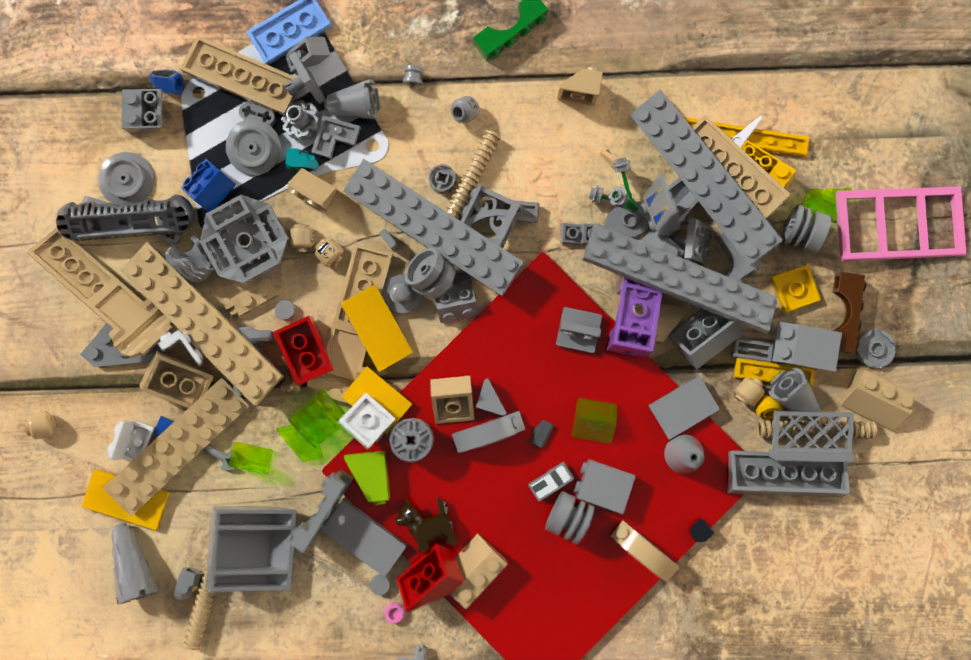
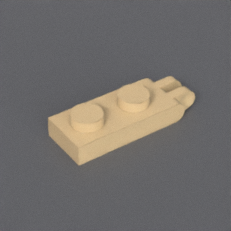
M267 278L231 298V303L226 305L225 309L227 311L234 307L235 310L229 312L228 315L230 317L235 315L241 317L279 295L270 279Z

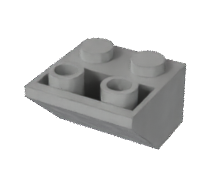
M162 89L122 90V129L129 134H150L162 129Z

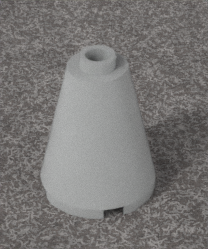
M372 79L365 80L329 94L324 101L326 111H329L331 115L366 119L379 118V115H376V112L380 110L379 92L372 85L375 82Z
M792 368L793 371L790 372L784 370L772 380L770 384L772 388L769 394L775 401L791 411L820 412V407L812 388L801 369ZM806 416L801 417L804 420H809Z
M686 434L677 435L666 444L664 451L665 461L673 471L680 474H690L701 466L704 460V450L701 443L695 437Z

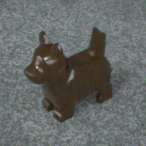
M439 497L436 498L438 504L437 515L422 518L418 510L411 505L408 499H405L406 505L401 508L400 514L394 519L398 526L408 527L409 532L418 544L419 553L428 551V541L436 540L441 535L446 536L445 541L447 545L457 542L452 521L448 516V506H446V501Z

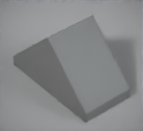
M489 379L484 380L476 407L500 415L507 414Z

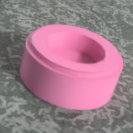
M394 602L386 607L385 618L389 623L397 624L403 620L405 610L400 603Z

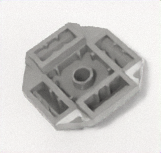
M239 195L206 213L200 243L218 276L246 284L280 265L289 242V237L270 204ZM249 236L250 242L243 246L242 239Z

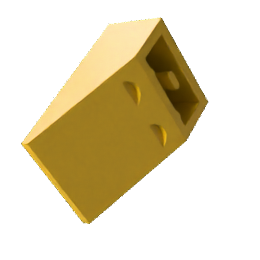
M748 140L741 146V149L785 190L795 178V169Z

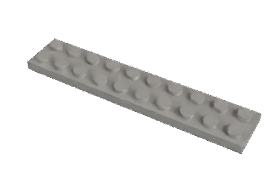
M661 89L630 114L749 266L783 242L781 237Z
M365 159L362 160L343 192L425 246L434 248L445 259L502 296L524 265L522 260Z
M595 223L582 259L583 261L766 334L770 331L777 296Z

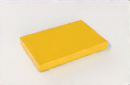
M367 366L341 396L352 406L365 393L373 398L395 418V421L384 432L385 434L389 433L412 405L410 401Z

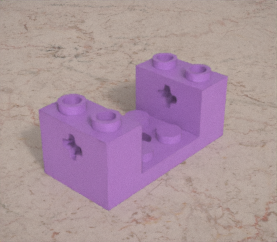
M619 276L617 294L620 295L615 327L610 331L607 350L646 358L653 352L662 292ZM634 306H641L643 308V314H635L633 310Z

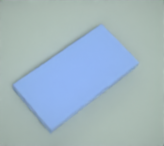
M298 0L246 31L265 64L270 65L285 56L289 50L306 36L316 37L330 29L332 25L317 0Z

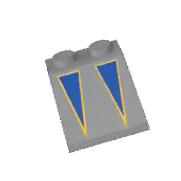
M661 175L644 194V204H641L644 214H649L651 221L648 222L652 233H657L658 238L681 229L677 208L664 176Z

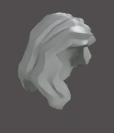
M192 236L191 240L195 243L192 250L180 252L171 246L165 252V258L168 264L186 280L192 283H200L206 281L216 271L209 261L200 243V239Z

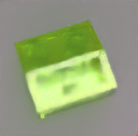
M321 388L288 421L316 448L342 427L338 421L346 413Z

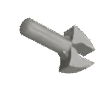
M207 445L204 449L205 452L222 461L223 465L220 469H237L227 459L233 458L235 461L241 462L237 452L233 449L227 454L211 445Z

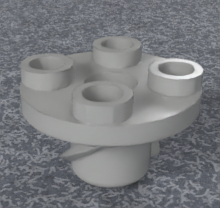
M396 275L390 278L383 288V299L387 307L396 313H409L416 309L421 302L422 294L405 281V275Z

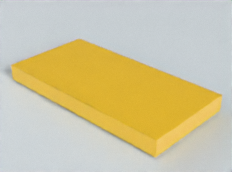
M375 284L340 303L378 372L413 353Z
M100 469L93 470L81 507L155 531L158 530L170 495L169 491L160 489L134 515L130 516L103 489L116 475Z

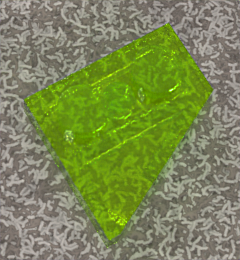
M314 419L276 428L278 434L302 462L323 457Z

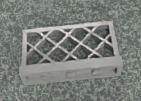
M774 411L772 449H769V457L776 461L854 462L855 454L852 453L854 413ZM780 416H787L791 420L784 428L779 424ZM806 416L811 422L802 428L797 421L801 417ZM821 417H826L830 422L822 429L816 422ZM841 417H847V425L841 429L836 422ZM795 424L800 432L792 439L787 431ZM815 425L820 432L811 438L806 432ZM834 426L839 432L831 439L825 432ZM785 434L790 441L785 446H778L779 438ZM804 434L809 442L804 447H800L796 441ZM824 435L829 442L824 447H819L815 442ZM841 436L846 439L845 448H840L834 443Z

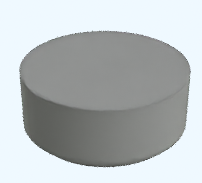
M281 300L276 304L275 313L279 318L288 320L295 315L296 308L292 302Z
M381 574L375 575L370 582V589L376 595H384L390 588L389 578L387 576L383 577Z

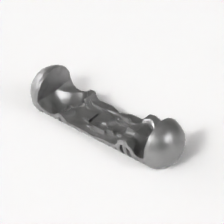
M174 194L166 200L157 201L149 198L143 202L125 203L120 206L115 204H96L95 201L83 202L78 205L74 202H69L58 210L56 226L63 237L72 241L182 234L192 226L195 213L190 201L178 194ZM161 216L163 225H156L154 217Z

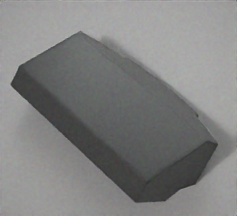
M542 420L532 434L531 443L543 448L554 425L546 420Z

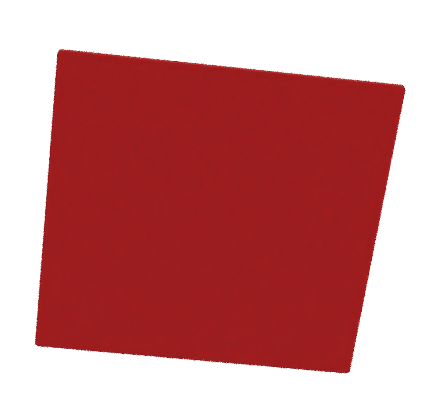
M544 252L540 253L513 280L503 296L499 294L400 392L412 405L394 427L401 421L409 418L422 419L428 423L433 431L434 441L432 448L426 456L411 462L396 456L390 444L393 427L388 434L384 433L382 438L369 449L363 446L356 438H353L322 469V473L326 477L330 476L333 472H338L340 469L354 477L345 461V455L386 451L390 499L386 500L385 504L374 505V501L368 502L355 477L345 491L344 496L355 507L408 544L402 555L411 564H414L427 551L419 553L418 544L409 532L408 527L398 526L394 519L400 514L401 508L406 505L405 499H408L411 505L418 510L422 518L437 515V497L446 501L448 516L452 521L457 542L447 545L445 541L446 536L441 535L436 540L428 541L429 550L435 544H440L452 549L456 557L475 535L479 533L507 560V565L466 609L451 594L444 597L505 660H581L661 579L611 537L622 521L626 522L676 564L697 542L690 536L691 525L699 518H702L711 528L744 495L727 494L729 477L728 452L743 450L709 416L678 434L693 436L701 443L704 450V460L701 466L690 474L677 473L668 466L665 461L664 451L666 444L670 440L666 437L648 405L679 386L649 356L641 358L608 351L610 331L615 327V322ZM564 307L602 315L600 337L597 338L594 353L556 345ZM470 376L475 420L435 424L431 398V380ZM489 379L507 413L505 415L519 411L525 430L504 439L458 453L452 436L453 433L505 416L476 407L484 380ZM542 420H546L554 425V428L544 447L541 448L531 443L532 434L536 426ZM408 435L407 437L409 440L407 441V443L416 444V442L414 441L416 437L414 435ZM588 459L635 475L623 514L584 501V509L590 504L594 506L590 526L577 545L571 542L572 535L568 540L564 539V528L558 535L545 530L550 512L562 491L575 497L574 507L581 501V499L576 497L574 488L577 481H581L583 474L580 471L583 462L587 463ZM564 461L574 479L546 498L538 501L528 484Z

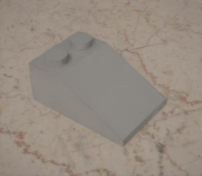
M779 322L772 361L779 364L836 372L842 332Z

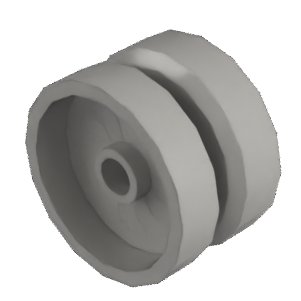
M427 248L419 252L411 260L406 269L405 281L427 299H435L445 293L451 286L456 273L455 266L443 258L434 248Z

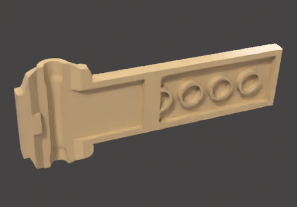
M57 228L27 251L32 259L113 329L109 333L110 339L113 341L114 347L122 355L131 358L138 355L145 356L160 342V337L173 330L172 322L148 298L143 302L75 241L63 237Z
M355 243L326 348L334 370L307 382V386L315 391V395L348 403L341 396L365 369L363 365L367 351L340 303L373 284L376 285L382 296L393 253Z

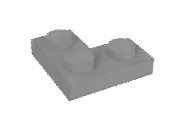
M322 116L311 151L312 154L331 159L336 141L355 146L361 129L360 126Z

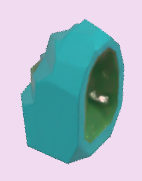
M287 148V169L300 171L302 168L306 171H316L318 169L319 163L315 156L308 154L305 150Z

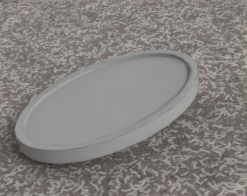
M635 201V204L639 206L636 212H632L624 206H617L606 217L604 227L631 238L640 235L650 227L648 221L639 214V210L642 208L641 204L644 203Z

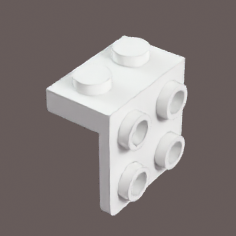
M177 330L173 334L168 332L159 338L161 342L158 345L164 353L181 342L198 367L202 366L203 356L197 348L192 349L190 346L192 341L186 332L181 333Z
M126 420L118 423L114 429L115 437L113 443L107 449V454H109L108 460L124 459L130 462L133 461L150 445L155 426L136 420Z

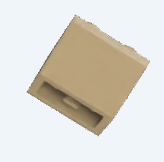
M303 168L287 184L291 189L290 193L302 201L305 198L308 199L307 203L318 210L322 208L327 210L338 192L336 187Z

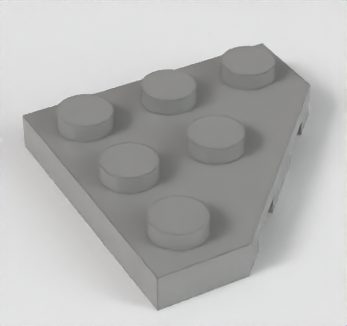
M105 324L80 355L94 367L150 362L155 350L160 352L162 350L156 344L145 356L138 355L133 358L124 356L114 347L113 341L110 339L109 333L113 329Z

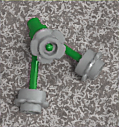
M626 157L616 159L612 167H614L615 173L621 172L625 189L615 187L607 196L602 194L604 189L597 185L596 188L592 187L589 199H592V204L594 202L599 204L601 199H605L614 206H624L626 209L636 212L639 206L635 204V200L632 198L626 176V170L631 169V161L627 160Z

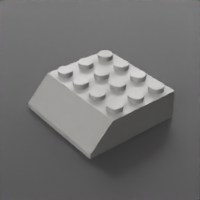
M212 506L205 585L209 592L291 590L294 547L290 545V542L293 539L291 534L295 529L297 510L272 506Z

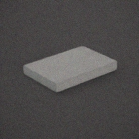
M700 375L648 405L668 440L720 410Z

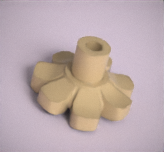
M290 374L285 377L286 381H283L280 387L282 392L286 390L290 392L293 389L298 393L302 389L300 385H296L293 376Z

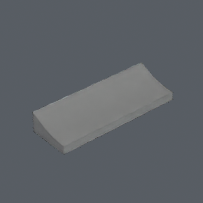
M728 452L729 477L727 494L844 497L850 494L847 462L776 461L769 457V452Z

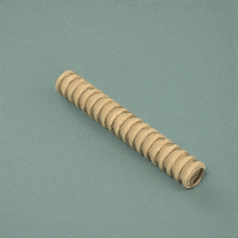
M492 130L485 131L486 135H483V141H480V146H477L478 151L474 152L475 157L471 158L472 162H469V168H466L467 172L463 174L464 178H461V184H458L459 188L455 189L456 194L452 195L453 200L449 201L451 204L447 205L446 212L460 220L459 216L465 205L468 204L467 200L470 199L473 188L477 187L475 184L479 183L478 179L482 177L481 173L485 171L484 167H487V162L490 161L489 157L493 155L492 151H495V146H498L497 141L501 140L500 135Z
M764 420L759 421L758 435L760 438L765 436L766 438L773 437L774 420L772 422L770 420H766V422ZM780 420L779 424L784 428L790 422L787 420H785L784 422ZM797 421L802 428L811 422ZM817 421L816 423L823 429L830 421ZM837 421L836 424L843 429L847 425V421L845 423L844 421L839 423ZM868 421L853 422L852 439L857 437L858 439L863 437L865 439H869V437L871 439L876 438L878 429L874 421H870V423ZM795 424L787 431L792 438L800 432ZM813 425L806 433L813 438L820 431ZM832 426L825 433L832 438L839 431Z
M205 563L206 569L203 570L204 575L201 577L203 581H200L201 587L198 588L199 593L196 595L198 599H195L196 605L193 606L194 611L191 612L192 617L189 620L191 623L188 624L189 629L186 630L187 635L184 637L186 641L183 642V646L189 650L201 648L200 643L203 641L201 637L204 636L203 631L206 630L205 625L208 623L206 619L209 618L208 613L211 612L210 607L213 605L211 601L214 600L213 595L216 594V592H209L205 587L207 563Z

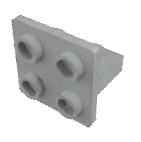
M564 307L556 345L594 353L597 338L600 337L602 315Z

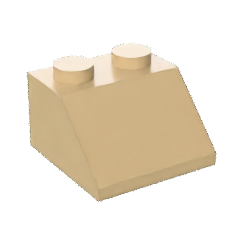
M594 67L581 69L560 84L557 99L595 106L603 72L598 71Z
M470 376L431 380V398L435 424L475 420Z

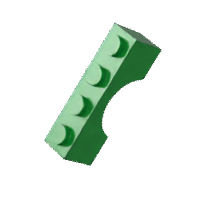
M522 0L519 2L518 11L520 18L512 28L495 30L487 26L473 37V45L486 62L499 57L503 49L506 47L508 49L511 48L519 37L527 36L532 31L531 28L535 25L540 26L547 20L548 8L541 0Z

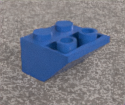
M205 159L204 162L198 164L192 176L184 181L181 189L206 211L210 212L222 202L236 184Z

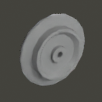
M248 119L239 122L231 129L226 140V153L230 163L238 171L246 175H261L269 172L277 164L281 155V142L277 132L269 124L261 120Z
M121 152L114 154L104 162L100 168L98 183L104 197L111 203L120 206L125 203L142 202L147 199L153 189L154 175L146 159L136 153Z

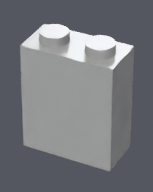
M588 459L587 463L583 462L580 471L583 474L581 481H577L574 488L576 497L623 514L635 475Z

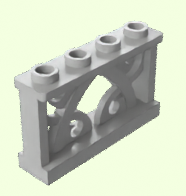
M478 185L470 194L471 201L469 205H466L461 213V216H463L461 222L472 228V225L478 221L490 217L491 229L497 235L495 238L488 239L503 248L523 206L519 202ZM490 197L493 202L492 209L489 210L487 202L484 207H480L479 202L481 198ZM497 200L509 205V210L497 209ZM495 217H497V218H496V222H497L498 220H501V221H502V225H501V226L496 227V226L494 225V218H495Z

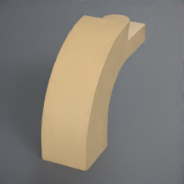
M622 521L612 533L611 537L665 582H668L679 569L677 564L643 538L626 522Z

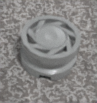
M446 164L434 166L429 173L430 186L437 193L445 194L450 192L456 184L455 172Z

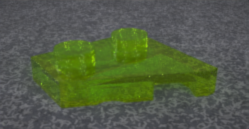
M852 188L809 189L801 205L804 206V209L810 208L812 214L819 211L830 215L831 222L836 224L838 221L835 192L849 191Z

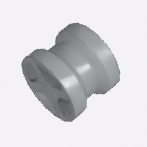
M413 65L405 66L404 72L406 75L403 78V84L414 87L421 86L423 68Z

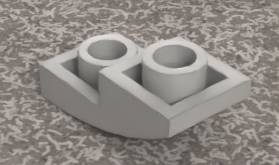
M562 223L560 243L587 245L595 224Z

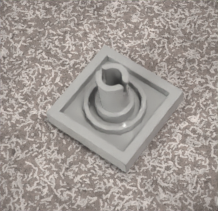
M689 219L687 236L675 235L673 241L679 247H685L684 258L699 265H707V260L710 257L709 241L712 239L711 226L698 219Z

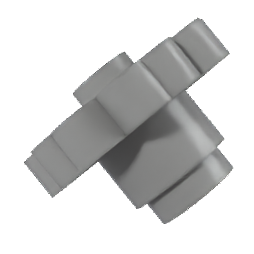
M303 100L293 102L287 109L286 116L283 115L281 118L285 123L283 130L291 138L297 137L299 140L309 139L312 132H317L321 120L318 116L320 112L311 102L307 104Z

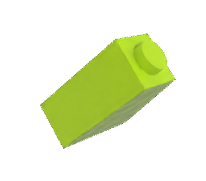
M386 451L345 455V461L368 502L374 501V505L385 504L386 500L390 499Z

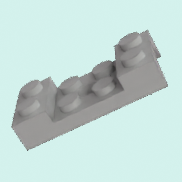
M341 469L327 476L322 484L324 489L321 492L326 497L320 502L318 506L320 509L307 522H302L299 527L297 526L291 534L293 539L290 545L303 553L309 543H314L354 477Z

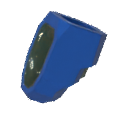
M155 70L149 73L150 82L156 88L162 89V91L171 95H179L183 92V77L177 71Z

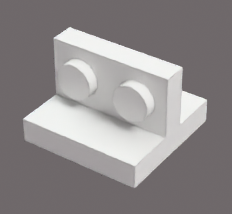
M365 393L338 423L363 446L369 449L382 438L384 432L395 421V418Z

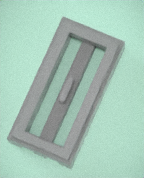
M738 338L734 341L731 357L772 363L774 343ZM739 343L769 347V350L741 347ZM738 350L767 354L768 358L738 354Z

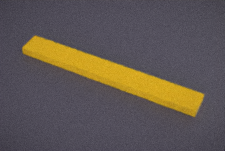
M684 117L691 127L699 121V119ZM713 122L731 139L746 128ZM755 128L747 140L764 151L806 157L810 137Z

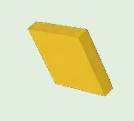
M808 264L770 277L783 314L822 301Z

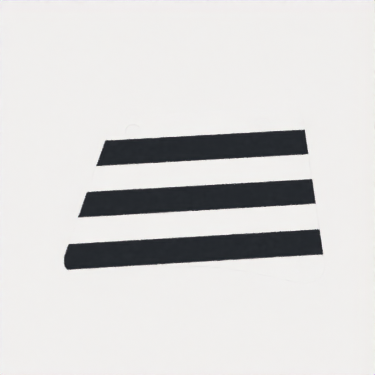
M323 32L316 37H325L330 56L320 64L308 67L325 99H327L329 94L355 85L327 35ZM254 44L238 52L265 64ZM286 55L269 65L294 77L299 76L297 71H290ZM195 77L188 82L182 93V113L191 174L196 171L198 164L207 159L236 184L217 207L239 195L263 201L288 189V182L299 171L286 168L287 148H298L315 156L319 163L318 169L308 172L319 176L331 171L359 166L363 159L370 163L381 160L388 151V140L376 119L331 115L329 111H326L324 102L319 104L308 88L304 87L297 92L293 102L303 100L306 104L311 102L320 112L318 116L320 120L322 116H327L360 126L361 129L356 145L352 146L336 141L331 159L312 154L311 151L317 132H312L309 139L299 140L297 137L291 138L283 130V125L285 124L281 119L283 115L272 110L276 115V123L272 128L277 132L280 139L281 155L277 164L269 172L261 175H246L238 171L230 163L226 153V140L231 129L239 122L244 121L239 115L240 106L244 103L261 105ZM195 87L204 88L205 95L203 98L196 99L192 93ZM250 108L248 111H244L247 117L249 114L255 115ZM267 114V116L260 115V117L263 118L265 122L267 120H271L269 114ZM371 139L379 143V148L375 152H370L366 148V143ZM196 203L198 222L203 229L205 215L208 211Z

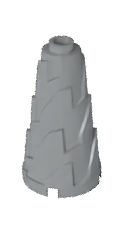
M127 523L115 525L111 537L117 604L128 603L131 600H138L159 592L133 528L130 525L127 526Z

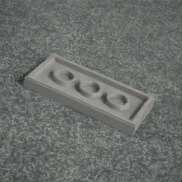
M342 499L321 530V532L383 577L388 574L408 545L346 499Z

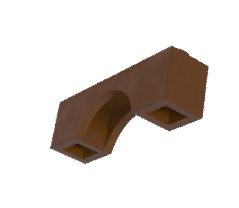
M840 272L836 273L834 277L833 294L842 300L846 311L842 324L836 329L831 330L842 332L840 353H855L859 346L857 335L862 324L860 312L864 307L862 296L866 289L865 275Z

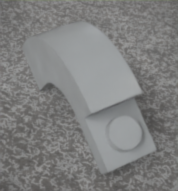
M516 411L495 420L453 433L452 436L457 451L460 453L512 436L525 430L520 412Z

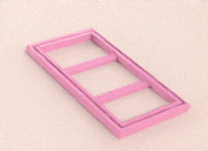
M961 186L835 192L841 261L966 256ZM951 196L955 248L929 249L925 197ZM916 197L920 250H887L884 198ZM848 199H875L879 252L850 253Z

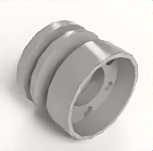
M797 204L784 224L781 237L782 243L788 245L791 242V246L796 247L801 242L802 250L816 254L828 235L831 216L816 211L811 217L810 208L804 209V206Z
M409 418L401 421L394 427L390 436L391 449L395 455L402 460L410 462L420 460L426 456L432 448L434 441L433 431L429 424L418 418ZM414 435L416 437L414 440L416 444H408L407 441L409 439L407 436Z
M562 491L550 512L545 530L558 535L564 528V539L568 540L572 535L571 542L577 545L590 526L594 506L588 504L584 509L585 502L581 500L574 507L575 497Z

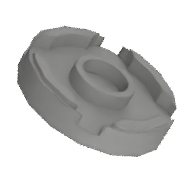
M870 330L858 338L859 346L855 352L863 365L870 368H882L890 364L894 359L896 344L887 332L883 330Z

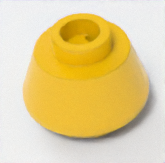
M766 394L757 403L756 414L762 419H774V411H783V405L775 401L769 394Z

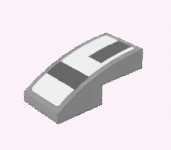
M563 461L530 482L528 486L538 501H541L572 481L574 476Z

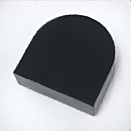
M699 518L690 527V536L697 542H705L715 534L702 518Z

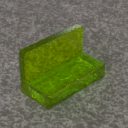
M235 441L228 466L268 475L273 450Z

